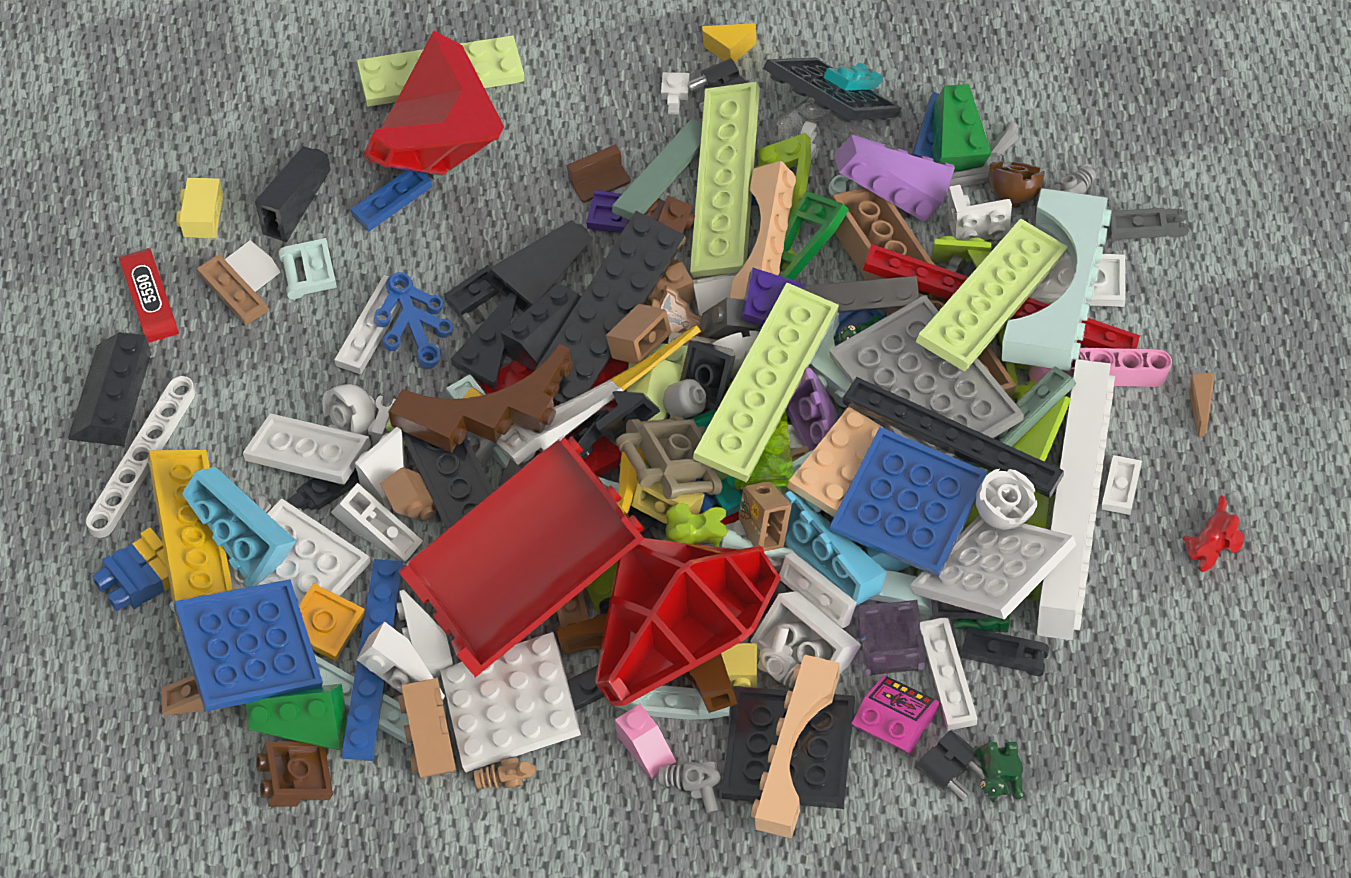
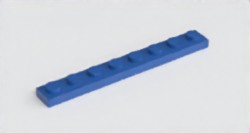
M374 559L358 656L368 636L381 624L386 622L394 628L397 612L396 603L399 600L402 581L399 569L403 566V561ZM357 661L342 756L343 759L373 761L386 681L359 661Z

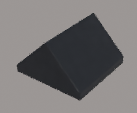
M689 340L680 381L685 379L697 381L706 394L705 407L717 411L727 393L735 360L733 349Z

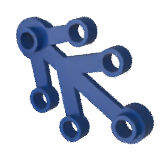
M394 273L388 277L385 284L388 296L382 307L375 311L373 318L376 326H388L391 320L390 312L399 300L402 311L391 331L385 334L383 347L388 351L397 350L401 341L400 337L408 324L418 348L416 356L418 364L426 369L433 368L438 364L440 350L437 346L428 343L421 323L434 328L436 335L440 338H447L451 335L453 330L452 322L448 319H440L432 315L441 312L444 304L443 299L440 296L430 295L415 288L413 281L406 273ZM400 285L404 289H398L395 286ZM411 298L425 304L428 312L415 307ZM435 302L439 307H433L430 303ZM379 315H383V316H385L387 319H386V320H380V319L378 318V316H379ZM440 326H446L449 330L443 331L440 329ZM393 339L396 341V343L390 344L387 340ZM428 356L432 361H427L423 357Z

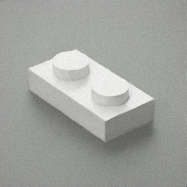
M1113 455L1102 502V510L1131 515L1141 470V460Z

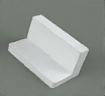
M739 272L693 280L694 294L700 316L723 299L729 298L732 280Z

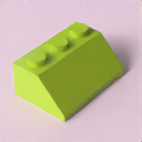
M1063 396L1012 447L1045 462L1071 398Z

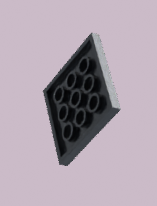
M816 57L767 59L763 67L765 71L771 73L770 77L773 80L782 84L786 82L793 87V92L804 97L808 95L814 99L815 105L826 110L830 108L836 112L837 118L848 123L855 120L862 122L863 120L874 121L875 119L886 120V118H895L901 111L900 106L872 90H843L823 77L827 69L833 67Z
M734 687L737 704L732 706L721 793L722 799L753 802L755 799H761L763 790L759 789L763 772L769 773L771 763L768 762L769 751L772 744L777 745L779 736L776 735L777 725L780 717L785 718L788 709L784 708L787 692L790 690ZM834 694L832 703L821 709L806 724L797 738L792 750L790 775L801 806L844 809L855 696Z

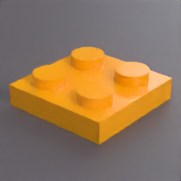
M315 583L311 585L299 604L312 649L336 661L365 615V609Z

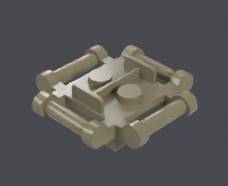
M670 416L669 419L652 421L630 419L626 423L627 433L621 435L616 440L619 450L625 452L638 474L637 480L641 487L646 488L656 482H660L666 499H676L679 495L705 492L709 495L720 494L722 490L721 480L729 476L693 459L694 452L707 430L705 427H697L693 419L684 420L682 416ZM635 447H640L651 466L650 469L646 467ZM696 478H703V479H704V481H697V482H695V481H696Z

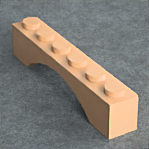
M782 161L753 169L750 191L755 196L760 208V231L750 257L732 280L729 298L745 299L748 277L753 267L775 275L780 273L779 267L784 250L793 190L796 184V176Z
M804 654L801 665L796 664L792 678V682H796L793 691L787 692L784 708L788 710L785 718L780 717L776 730V735L779 736L777 745H771L768 762L771 763L769 773L763 772L759 788L763 790L760 800L755 799L751 812V817L755 818L756 830L792 839L800 812L799 797L790 775L792 750L806 724L821 709L832 703L840 677V663Z

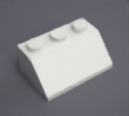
M798 591L781 593L777 596L750 641L751 643H757V648L760 650L765 647L771 648L777 626L787 627L789 631L785 645L792 648L791 657L796 661V664L801 665L805 654L840 663V674L849 666L861 647L858 641Z

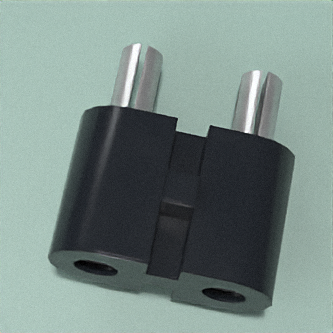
M729 58L701 70L702 76L689 81L688 88L692 91L704 85L707 88H715L746 82L739 75V70L733 59ZM704 102L699 104V107L702 112L704 109Z
M954 730L947 732L938 741V744L932 747L917 764V767L943 791L950 788L962 800H965L970 792L957 781L960 774L970 767L977 775L984 779L981 763L977 760L978 756L975 754V749Z

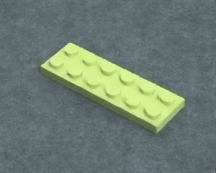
M514 35L461 43L484 88L524 81V72ZM423 50L357 60V68L367 107L397 101Z

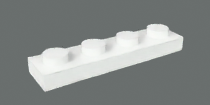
M383 275L335 358L337 367L362 374L389 327V325L378 327L373 321L375 311L382 307L388 296L385 284L389 276ZM400 285L395 286L398 289H404ZM399 300L390 312V323L401 306ZM379 315V316H378V318H379L380 320H386V319H387V318H386L385 316H383V315Z
M948 618L918 622L919 633L947 731L977 725L976 712Z

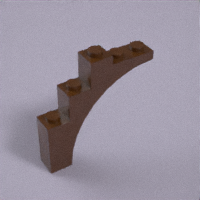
M559 344L548 360L531 375L510 387L487 395L472 398L443 399L423 396L402 389L388 411L391 426L394 428L398 427L403 432L451 453L457 444L463 442L467 431L497 443L500 436L508 432L511 422H514L540 434L546 425H551L555 418L556 410L554 409L553 398L559 390V383L563 376L567 377L573 366L570 348Z
M608 613L598 614L594 618L571 623L557 629L558 638L565 655L585 650L601 649ZM722 654L682 674L701 695L708 713L737 704Z

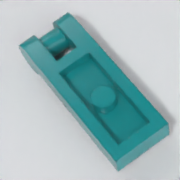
M858 63L856 66L852 65L851 67L839 66V68H828L823 78L843 90L876 89L881 84L883 75L876 71L872 73L866 65Z

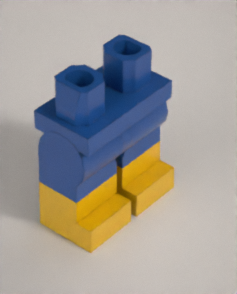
M150 527L140 533L141 538L126 548L116 551L111 557L108 555L103 558L104 567L92 575L95 585L101 592L113 585L116 586L115 590L107 594L110 604L116 611L129 604L135 610L141 606V603L151 600L170 588L163 542Z

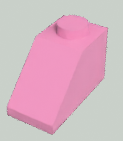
M641 704L615 719L617 737L651 780L659 775L661 766L670 764L672 767L676 764V760L658 725Z

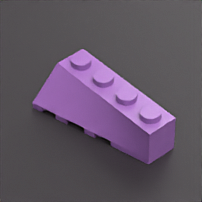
M851 135L834 154L839 173L923 222H926L943 203L955 169L952 164H939L934 162L932 158L925 156L919 158L909 155L908 151L899 148L897 151L889 149L882 143Z
M811 368L805 369L802 379L785 410L803 447L807 446L809 451H812L840 417L822 381Z

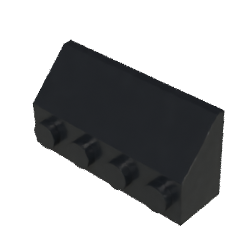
M118 332L96 346L70 429L69 440L124 446L151 357V350L146 335Z

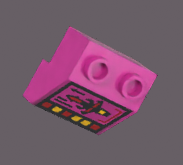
M883 675L865 696L852 725L858 730L912 755L924 730H927L940 706V702Z

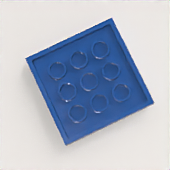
M879 427L830 525V531L939 577L976 502L977 490L983 479L988 475V472Z
M291 579L174 602V611L204 712L322 686L321 674Z

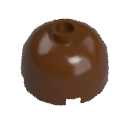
M996 161L990 164L988 184L991 192L1000 200L1010 199L1013 208L1020 207V203L1032 201L1041 191L1045 172H1040L1039 167L1020 162H1012L1011 165L1003 166L1004 161Z

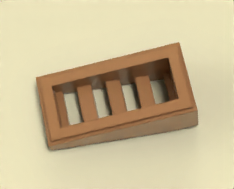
M1213 373L1192 374L1190 379L1189 396L1198 437H1204L1207 430L1214 383Z

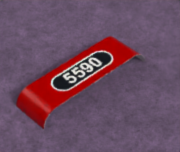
M151 248L118 257L148 343L179 334Z

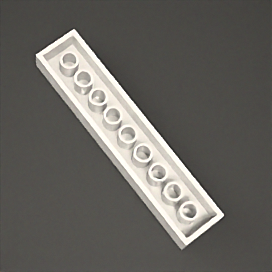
M1076 360L1073 377L1076 385L1071 391L1060 469L1064 470V476L1057 486L1051 525L1052 531L1072 535L1076 546L1043 579L1037 628L1038 636L1073 640L1074 630H1080L1115 381V376L1110 375V363Z

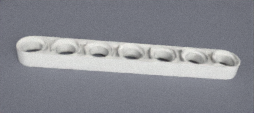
M179 376L172 379L86 518V525L92 536L97 538L106 537L114 530L150 470L148 457L143 461H136L134 456L139 452L149 453V450L163 449L195 396L194 385L190 378ZM180 386H187L189 388V391L184 395L174 393ZM166 408L176 409L172 416L164 417L161 415V412ZM152 430L162 431V435L156 439L147 437ZM126 474L135 475V479L130 483H122L120 481ZM113 496L122 498L121 502L115 506L106 504L107 500ZM98 519H106L108 521L107 525L103 528L97 529L93 527V523Z

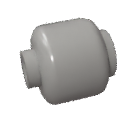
M685 379L673 383L664 392L663 406L671 416H682L684 419L702 413L705 408V391L693 379Z

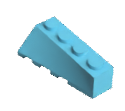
M216 467L196 471L182 493L201 522L209 526L214 534L212 538L218 546L222 545L231 558L228 561L234 570H239L245 578L243 583L246 587L257 586L283 563L296 543V540Z
M791 491L785 493V498L791 503V510L784 544L857 602L856 606L881 593L887 571L850 539L830 531L831 523L820 512H816L805 503L802 498Z

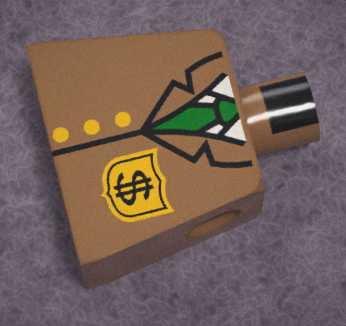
M749 481L743 483L739 488V494L742 498L738 516L753 547L760 545L764 548V551L784 548L791 503L772 482L754 484Z

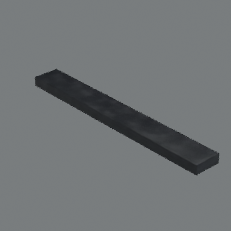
M859 377L855 378L842 398L844 405L991 472L996 469L1006 472L1009 469L1016 470L1027 477L1033 484L1035 492L1048 498L1052 496L1064 476V470Z

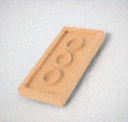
M848 407L789 480L787 488L835 517L879 427L882 426L855 409Z

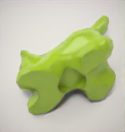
M675 504L666 513L668 519L666 538L662 540L689 544L709 542L714 547H719V542L728 532L727 527L720 522L726 516V510L714 507L702 514H692L688 504Z

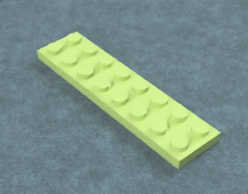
M757 82L705 89L690 273L693 278L737 273L747 261L752 201L750 185L755 160L760 92Z
M1020 219L919 333L916 343L965 372L1061 260L1068 246Z
M786 283L693 455L694 460L747 483L797 389L804 370L808 368L838 311V304Z

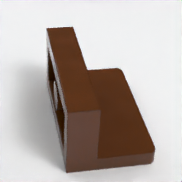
M616 144L567 165L569 182L583 203L593 200L594 190L611 192L631 183V178L622 166L621 151Z

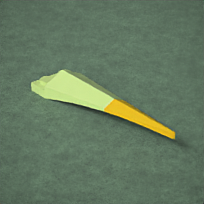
M661 343L649 356H651L667 344ZM682 345L627 388V392L644 393L659 407L660 412L648 421L667 419L669 413L663 406L664 392L669 385L680 381L688 346ZM629 362V368L636 365L635 363ZM635 447L645 465H647L648 461L640 447ZM622 452L618 493L622 499L618 503L628 513L637 488L638 474L625 452Z

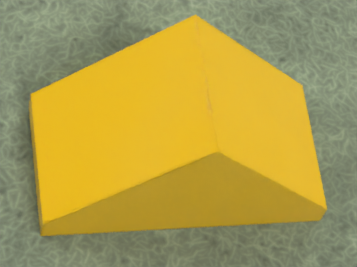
M756 23L702 26L703 47L724 61L732 58L736 62L756 45Z

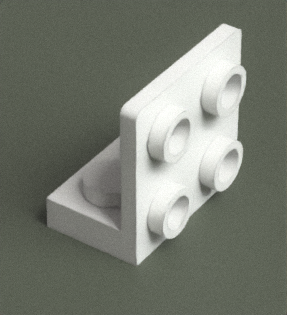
M950 186L948 222L952 236L956 240L968 241L970 238H981L983 240L1002 239L1010 231L1012 207L1010 199L970 206L968 195H963L961 186Z

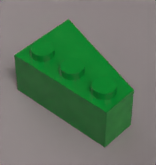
M945 85L933 105V161L943 165L944 163L954 165V172L983 167L992 153L970 85Z
M342 684L324 685L245 703L249 729L251 731L335 750L343 749L348 719Z

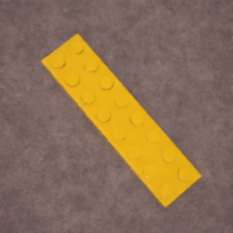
M149 450L148 461L173 605L178 600L233 590L226 551L222 545L218 546L212 538L214 534L209 526L201 522L182 494L196 471L210 468L207 451ZM176 617V623H177L178 632H181V631H180L179 624H178V621H177V617Z

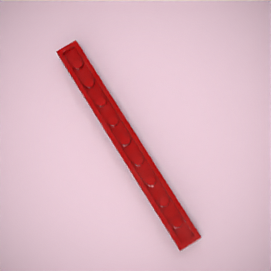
M874 244L870 246L863 267V271L887 279L917 276L919 290L948 300L969 278L968 276ZM1028 297L1010 320L1029 316L1041 311L1050 304ZM1088 318L1087 321L1082 320V323L1085 324L1084 337L1082 341L1077 340V343H1081V345L1089 348L1137 349L1140 335Z

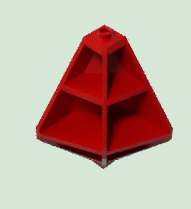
M433 30L380 129H375L363 153L366 163L370 164L373 162L381 164L386 168L392 167L442 176L447 175L448 171L492 141L498 140L504 125L463 45Z
M644 538L643 541L618 560L595 679L596 684L611 706H625L741 643L755 631L781 579L764 553V548L758 545L744 549H731Z

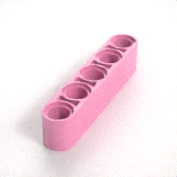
M1080 348L1078 358L1079 360L1110 363V375L1115 376L1114 386H1161L1165 383L1172 364L1171 356L1167 352L1158 349ZM1076 360L1072 361L1070 371H1062L1074 377ZM1030 365L1028 374L1033 382L1038 383L1052 368Z

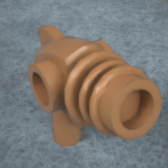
M511 758L500 761L501 766L498 767V770L494 763L491 765L492 771L487 766L486 772H484V769L481 767L480 770L474 771V779L477 789L483 788L486 790L487 784L491 789L493 788V783L495 788L498 789L499 782L504 783L505 788L522 786L523 779L532 777L536 772V767L527 761L519 763L518 758Z

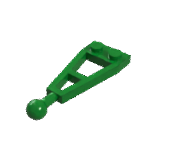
M809 191L805 192L788 220L784 250L779 268L781 270L784 263L789 264V266L780 275L781 277L795 280L841 224L849 211L844 204ZM803 221L820 227L798 255L788 252Z

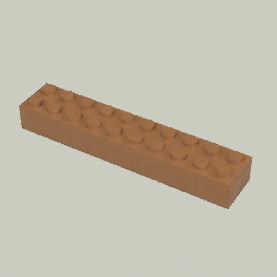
M866 188L832 195L831 200L840 202L849 209L835 234L866 280L887 279L863 271L871 244L934 265L894 204ZM918 289L919 298L926 295L938 311L948 301V299ZM889 308L885 310L889 315H891L894 312L900 310L901 308ZM988 344L977 358L1008 396L1012 398L1017 385Z

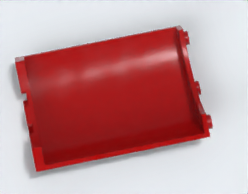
M564 435L559 437L399 569L400 575L424 604L430 601L435 608L433 611L435 615L433 617L447 636L450 635L453 638L451 644L455 649L456 655L475 678L644 540L640 533L644 527L634 515L631 517L627 515L618 503L622 499L612 485L606 488L579 453L583 449L573 437L567 439Z

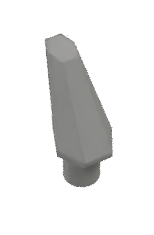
M1008 122L1006 130L999 133L990 149L992 153L990 157H998L1019 139L1016 132L1018 125L1015 122Z

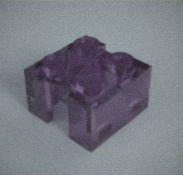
M918 600L858 606V629L860 641H863L865 676L925 669L926 650L923 635H920Z

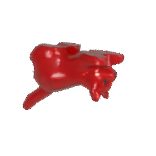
M1223 495L1219 497L1216 511L1209 518L1204 530L1196 537L1183 536L1188 557L1191 560H1200L1198 568L1201 572H1206L1215 565L1220 551L1227 549L1234 554L1242 548L1244 543V534L1238 530L1239 517L1226 511L1227 502Z

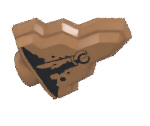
M665 285L656 299L651 297L645 303L647 306L666 309L671 332L683 334L697 325L700 332L695 336L703 337V331L700 329L701 318L690 312L688 303L679 298L678 291Z

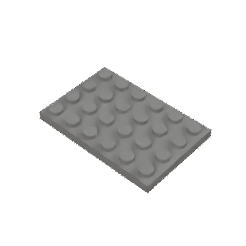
M926 295L829 350L831 359L851 384L856 377H859L991 438L996 437L1024 420L1023 412L978 358L964 372L916 343L919 333L939 312ZM882 422L886 426V428L891 432L911 439L915 442H918L922 445L942 452L953 458H960L950 452H947L939 447H936L928 442H925L917 437H914L904 431H901L893 426H890Z

